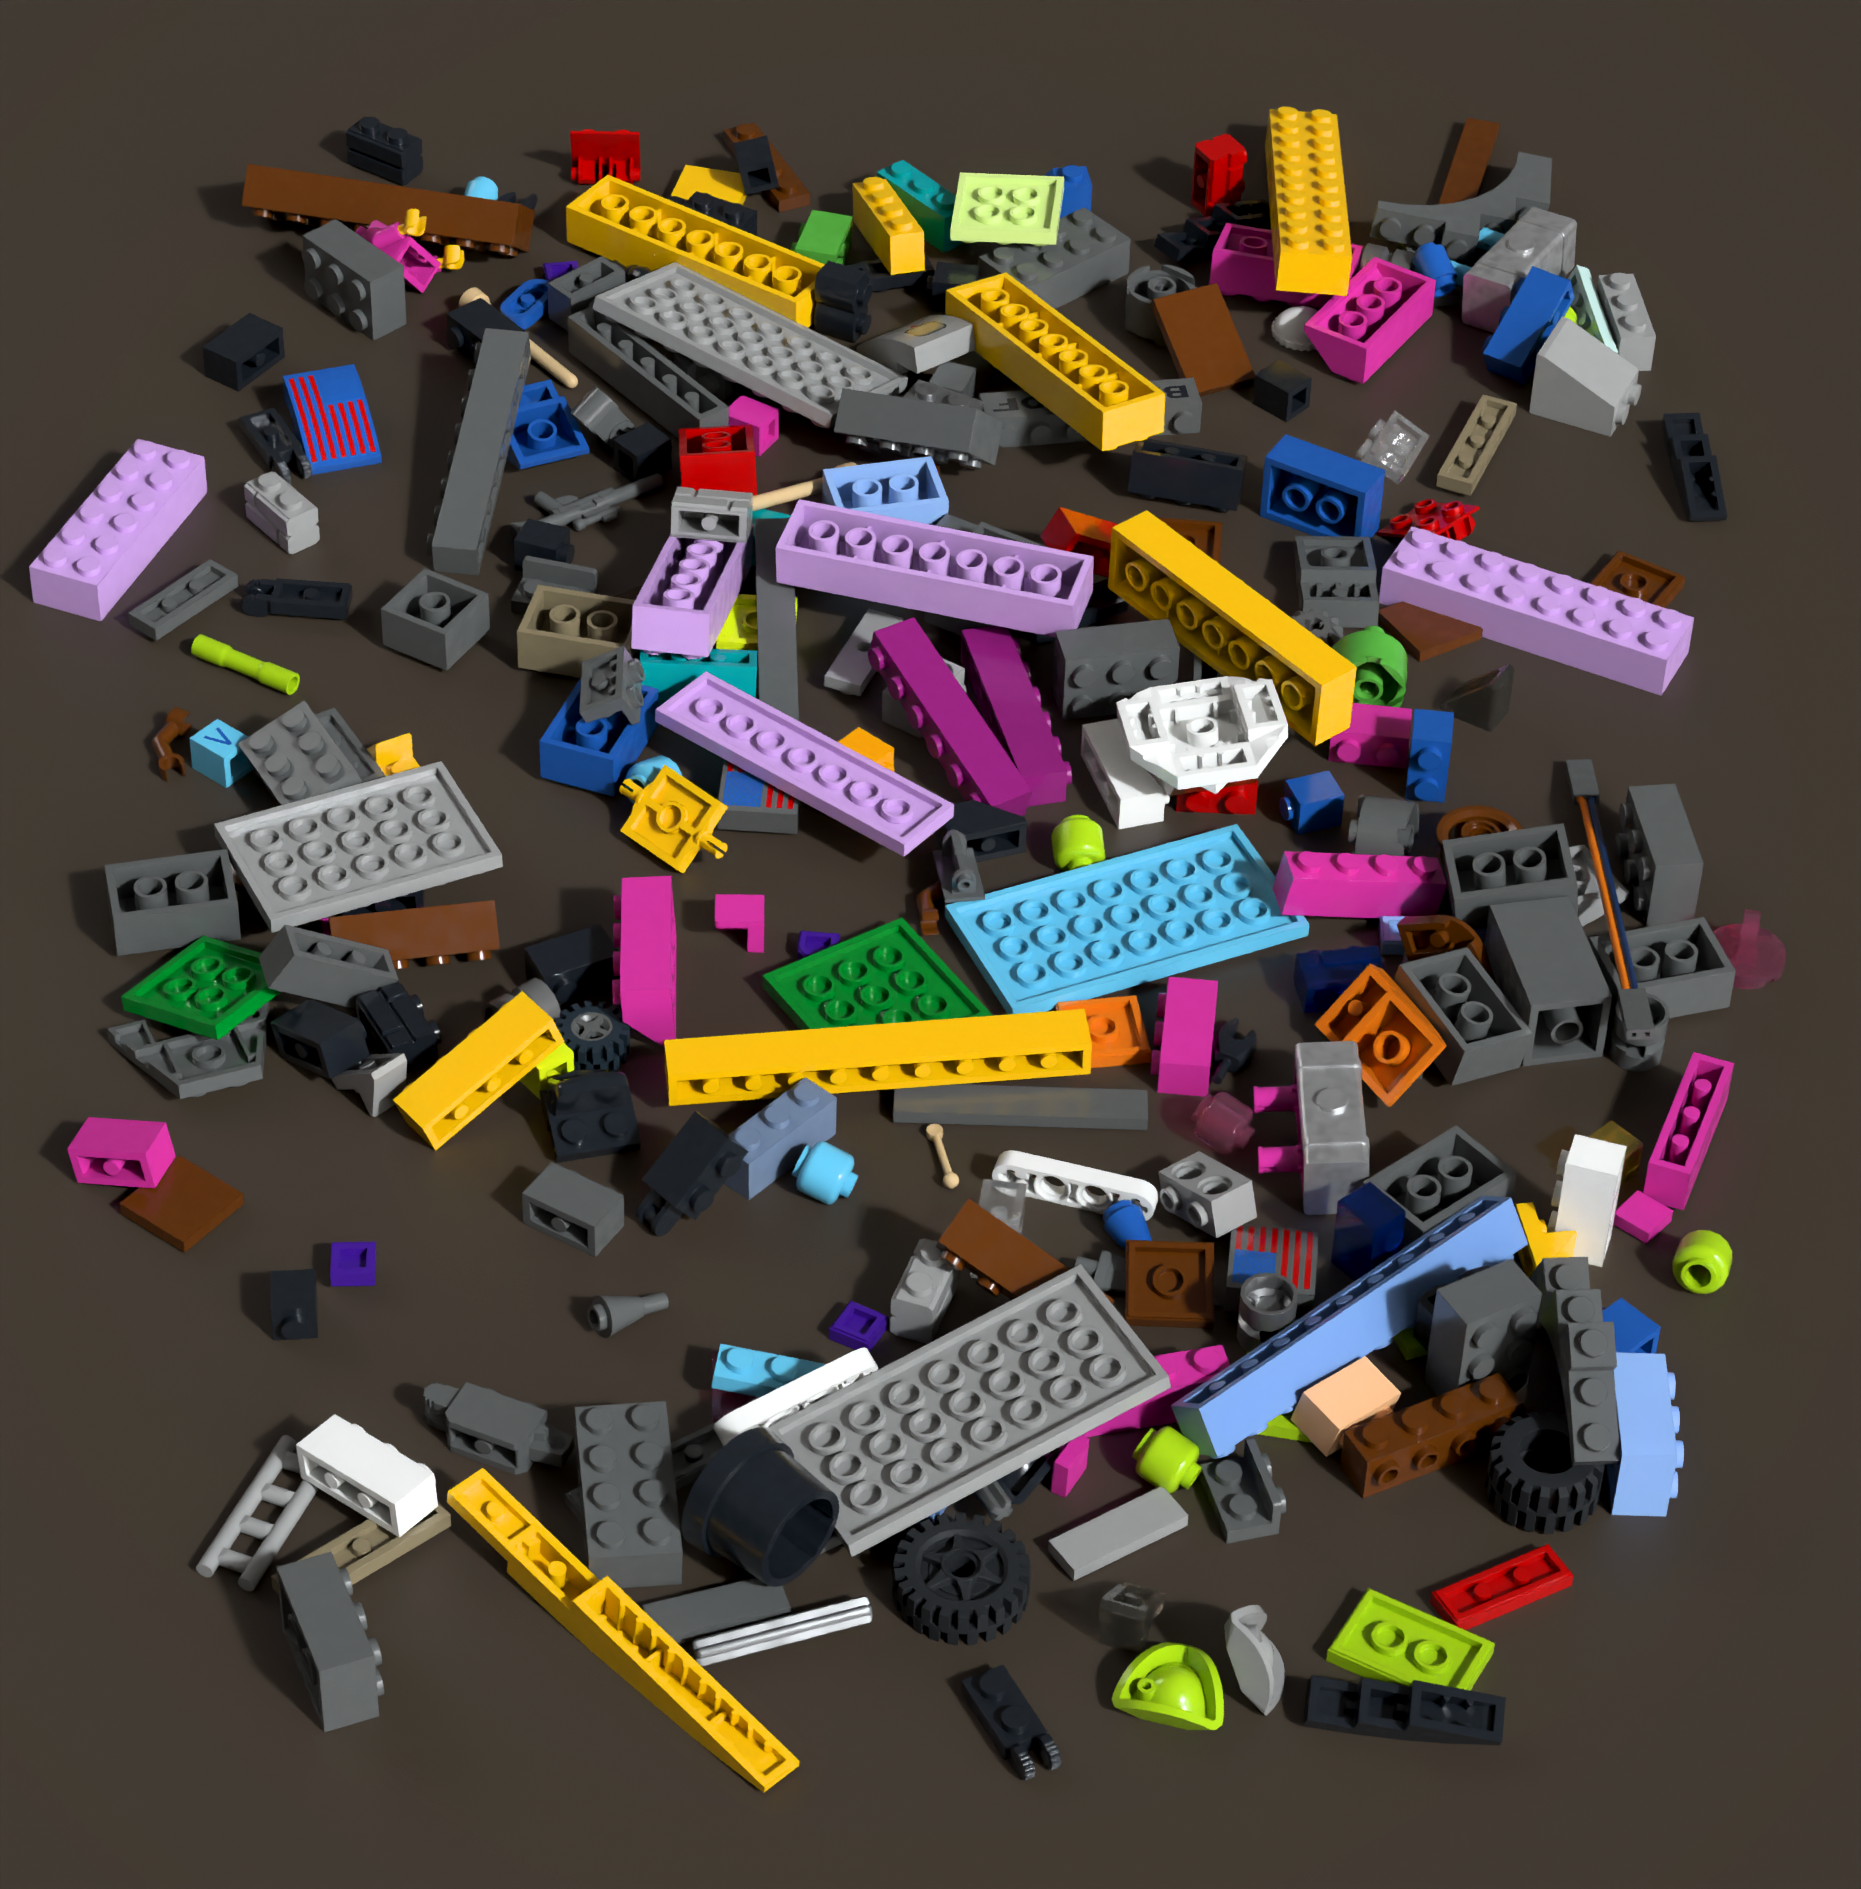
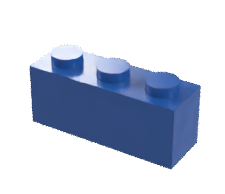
M1534 266L1530 269L1527 277L1520 279L1516 287L1515 298L1510 306H1506L1502 310L1499 317V326L1495 333L1489 335L1484 342L1482 354L1488 371L1526 385L1535 369L1538 352L1560 318L1565 316L1575 299L1571 280Z

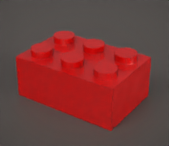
M752 424L679 429L682 487L694 488L696 491L701 488L747 492L757 495Z

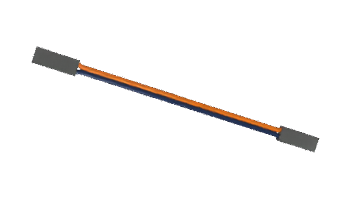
M1592 759L1566 760L1565 770L1573 805H1580L1621 984V989H1618L1617 1000L1626 1040H1654L1655 1028L1646 989L1638 988L1596 804H1599L1600 794Z

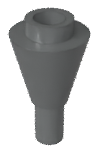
M664 1292L644 1297L595 1295L587 1311L588 1321L595 1332H599L603 1338H609L643 1318L645 1314L667 1309L669 1301Z

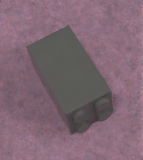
M1564 896L1490 905L1484 947L1497 986L1533 1032L1521 1063L1522 1067L1602 1057L1612 995L1570 897Z

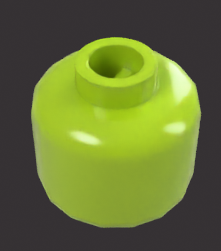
M1071 815L1064 818L1054 828L1051 834L1055 865L1061 871L1066 872L1105 860L1102 828L1089 817Z
M1696 1230L1688 1233L1680 1240L1672 1262L1673 1275L1677 1283L1685 1290L1694 1294H1709L1717 1291L1725 1284L1732 1265V1250L1728 1242L1720 1234L1713 1231Z
M1164 1426L1158 1431L1151 1428L1132 1455V1458L1137 1460L1135 1466L1136 1473L1156 1488L1161 1486L1166 1489L1169 1494L1175 1492L1180 1485L1188 1490L1203 1468L1196 1463L1199 1458L1198 1446L1169 1426Z

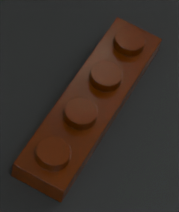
M755 122L740 124L737 127L724 130V142L735 156L734 143L765 136ZM769 141L779 187L765 190L763 193L779 213L810 205V192Z

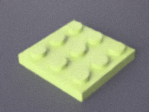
M960 172L950 228L951 240L964 243L996 242L1001 245L1012 243H1025L1035 246L1056 245L1064 193V177Z

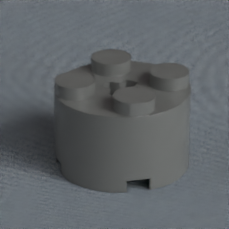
M1149 265L1133 271L1127 279L1124 315V328L1126 331L1146 339H1151L1156 345L1167 346L1150 304L1153 299L1197 288L1194 277L1186 270L1172 265H1162L1161 270L1151 271Z
M1361 794L1357 806V817L1359 820L1352 819L1349 827L1348 841L1351 844H1355V850L1352 851V854H1386L1390 856L1415 857L1416 851L1412 850L1414 837L1418 838L1419 833L1418 803L1406 799Z

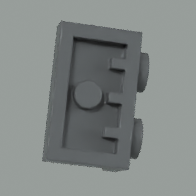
M525 556L522 562L523 578L511 599V612L525 615L537 585L598 594L597 570L580 565Z
M625 646L582 661L579 713L586 723L610 717L619 711L624 712L632 725L640 723L641 707L644 705L641 690L642 681L645 680V673L640 661L637 658L633 659Z
M1255 1438L1245 1440L1244 1453L1241 1457L1200 1464L1203 1468L1199 1478L1226 1544L1279 1534L1281 1514L1286 1513V1499L1280 1486L1275 1487L1272 1481L1270 1459L1267 1453L1261 1454Z

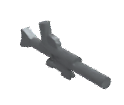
M654 473L617 489L608 487L581 499L572 495L553 499L545 492L540 491L535 496L534 503L548 512L549 516L537 521L565 526L573 522L574 530L579 532L584 530L586 526L600 520L605 523L617 518L620 508L614 505L662 487L664 484L663 478L659 473ZM526 521L511 523V534L514 537L517 536Z

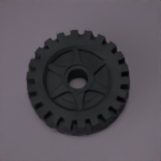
M955 1513V1521L952 1522L949 1521L947 1514L939 1515L936 1518L935 1526L927 1519L920 1523L919 1531L912 1528L906 1534V1541L901 1540L897 1547L892 1573L895 1606L897 1611L901 1610V1617L907 1624L913 1621V1630L919 1634H922L929 1628V1639L939 1642L944 1634L947 1635V1644L958 1645L959 1637H965L967 1645L977 1644L978 1635H982L984 1640L988 1642L995 1639L996 1629L1002 1635L1011 1629V1623L1017 1624L1022 1618V1611L1026 1610L1031 1582L1029 1555L1026 1554L1023 1542L1021 1540L1016 1541V1534L1009 1528L1002 1532V1523L994 1519L988 1526L985 1525V1516L977 1514L974 1515L972 1522L966 1521V1513Z

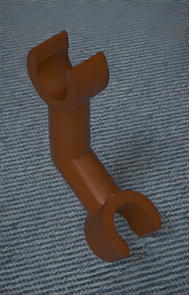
M174 707L169 712L166 725L152 739V747L159 759L160 777L166 782L168 781L166 772L168 769L177 768L184 777L186 774L183 757L173 753L169 745L177 735H186L192 727L191 724L184 722V719L190 712L179 707Z
M940 881L921 891L916 897L922 936L939 934L937 928L939 914L937 908H934L933 903L943 897Z

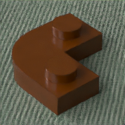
M1448 915L1404 917L1396 924L1408 961H1415L1468 947L1497 985L1482 940L1465 922Z

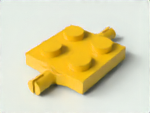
M665 764L654 781L644 789L629 778L622 782L633 789V792L620 785L619 792L635 802L631 815L620 830L622 833L683 874L702 848L717 859L724 856L723 853L713 846L715 845L726 852L727 844L712 835L715 826L728 808L722 802Z

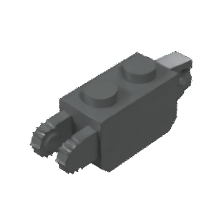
M437 1382L424 1387V1422L426 1421V1424H429L430 1427L435 1426V1429L446 1432L450 1452L517 1475L528 1472L534 1461L563 1467L574 1450V1437L548 1424L547 1410L539 1408L532 1403L522 1402L497 1393L493 1389L483 1388L466 1382L461 1389Z

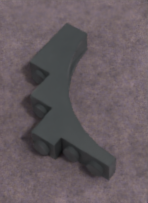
M1518 152L1513 170L1501 184L1476 198L1456 203L1409 205L1378 200L1370 228V237L1418 247L1433 242L1435 245L1440 244L1444 246L1450 260L1471 265L1477 243H1479V233L1483 227L1506 234L1532 207L1548 211L1550 206L1552 158Z
M1588 1257L1543 1258L1529 1279L1542 1293L1537 1324H1542L1548 1333L1560 1372L1569 1430L1572 1465L1618 1464L1620 1462L1614 1380V1369L1617 1367L1614 1322H1603L1601 1289H1590Z

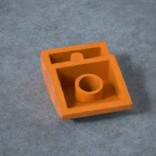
M1369 964L1315 1023V1026L1331 1042L1354 1041L1357 1043L1359 1059L1362 1063V1080L1388 1107H1391L1447 1047L1434 1026L1384 969L1373 964Z

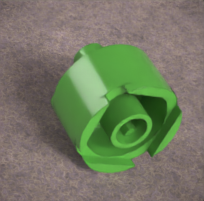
M1368 626L1363 631L1346 635L1332 646V649L1357 667L1353 703L1390 707L1401 706L1407 687V654L1398 640L1385 634L1384 630L1378 626Z

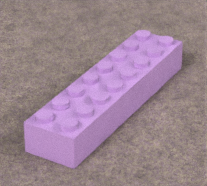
M801 499L798 500L775 548L777 583L1054 638L1055 631L1078 628L1093 592L1094 556Z
M1412 526L1382 568L1380 604L1390 606L1403 601L1481 627L1483 629L1482 637L1660 696L1664 693L1689 652L1694 617L1679 613L1673 609H1666L1645 602L1639 598H1632L1608 590L1602 586H1595L1568 575H1561L1537 567L1534 564L1502 556L1497 552H1490L1471 546L1463 541L1437 535L1425 529Z

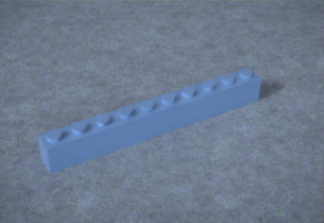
M1482 1195L1173 1403L1171 1407L1182 1435L1198 1446L1199 1455H1206L1217 1459L1231 1454L1235 1450L1237 1443L1246 1437L1263 1432L1268 1427L1267 1423L1278 1415L1295 1410L1304 1391L1361 1359L1373 1350L1388 1346L1393 1342L1392 1337L1402 1330L1414 1327L1418 1300L1427 1290L1438 1285L1453 1283L1459 1276L1471 1269L1485 1266L1492 1267L1506 1260H1513V1254L1528 1245L1512 1198Z

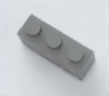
M1618 272L1609 275H1599L1597 294L1618 351L1617 354L1637 367L1639 371H1651L1656 334L1634 274Z

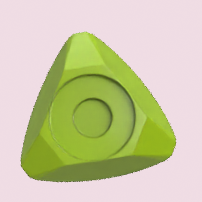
M1166 1642L1152 1646L1142 1652L1124 1671L1111 1699L1115 1708L1137 1718L1185 1730H1217L1223 1724V1690L1216 1666L1205 1651L1191 1645Z

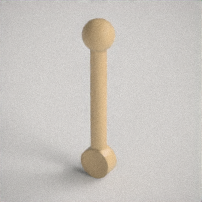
M930 1124L926 1128V1137L934 1142L944 1172L943 1185L946 1188L953 1189L959 1184V1177L952 1172L941 1140L943 1128L939 1124Z

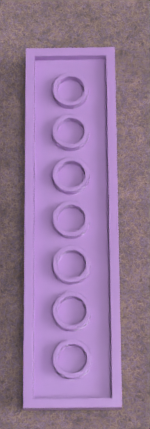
M708 672L703 673L655 709V722L903 857L954 817L953 803Z

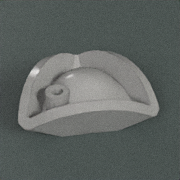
M1249 1605L1233 1611L1224 1625L1226 1649L1241 1692L1267 1716L1281 1698L1284 1688L1285 1668L1278 1649L1261 1631L1266 1623L1267 1614L1260 1605Z

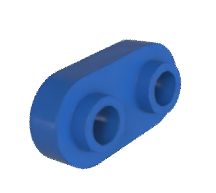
M532 279L524 282L501 304V313L524 330L531 327L548 311L549 281Z

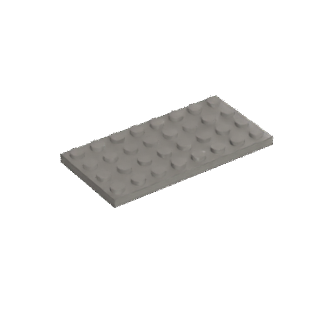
M677 262L595 296L592 309L605 315L607 320L613 323H621L633 329L638 336L651 338L663 344L666 350L680 353L692 359L693 363L697 366L710 368L722 374V377L727 381L740 383L752 389L755 395L769 398L781 404L782 408L786 411L799 413L811 419V422L818 427L831 428L835 426L842 388L896 396L906 390L907 377Z
M1080 1264L768 1427V1429L773 1431L790 1447L796 1461L836 1494L839 1500V1515L834 1533L850 1556L853 1557L1171 1388V1383L1166 1371Z

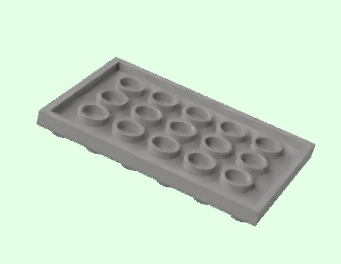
M442 761L214 824L217 841L222 849L228 850L230 863L271 933L280 931L284 924L293 927L503 867L502 853Z

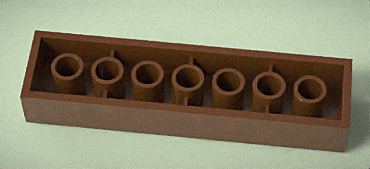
M247 164L241 205L252 209L253 216L262 217L265 220L282 222L283 216H286V221L316 227V221H319V225L323 226L336 219L349 229L350 226H353L354 231L363 225L369 227L372 221L375 220L388 226L396 222L404 224L406 211L418 209L419 217L427 216L425 231L421 235V241L438 246L450 245L451 241H455L454 245L479 252H484V246H489V251L517 257L518 251L529 252L535 210L518 203ZM408 235L416 241L417 236Z

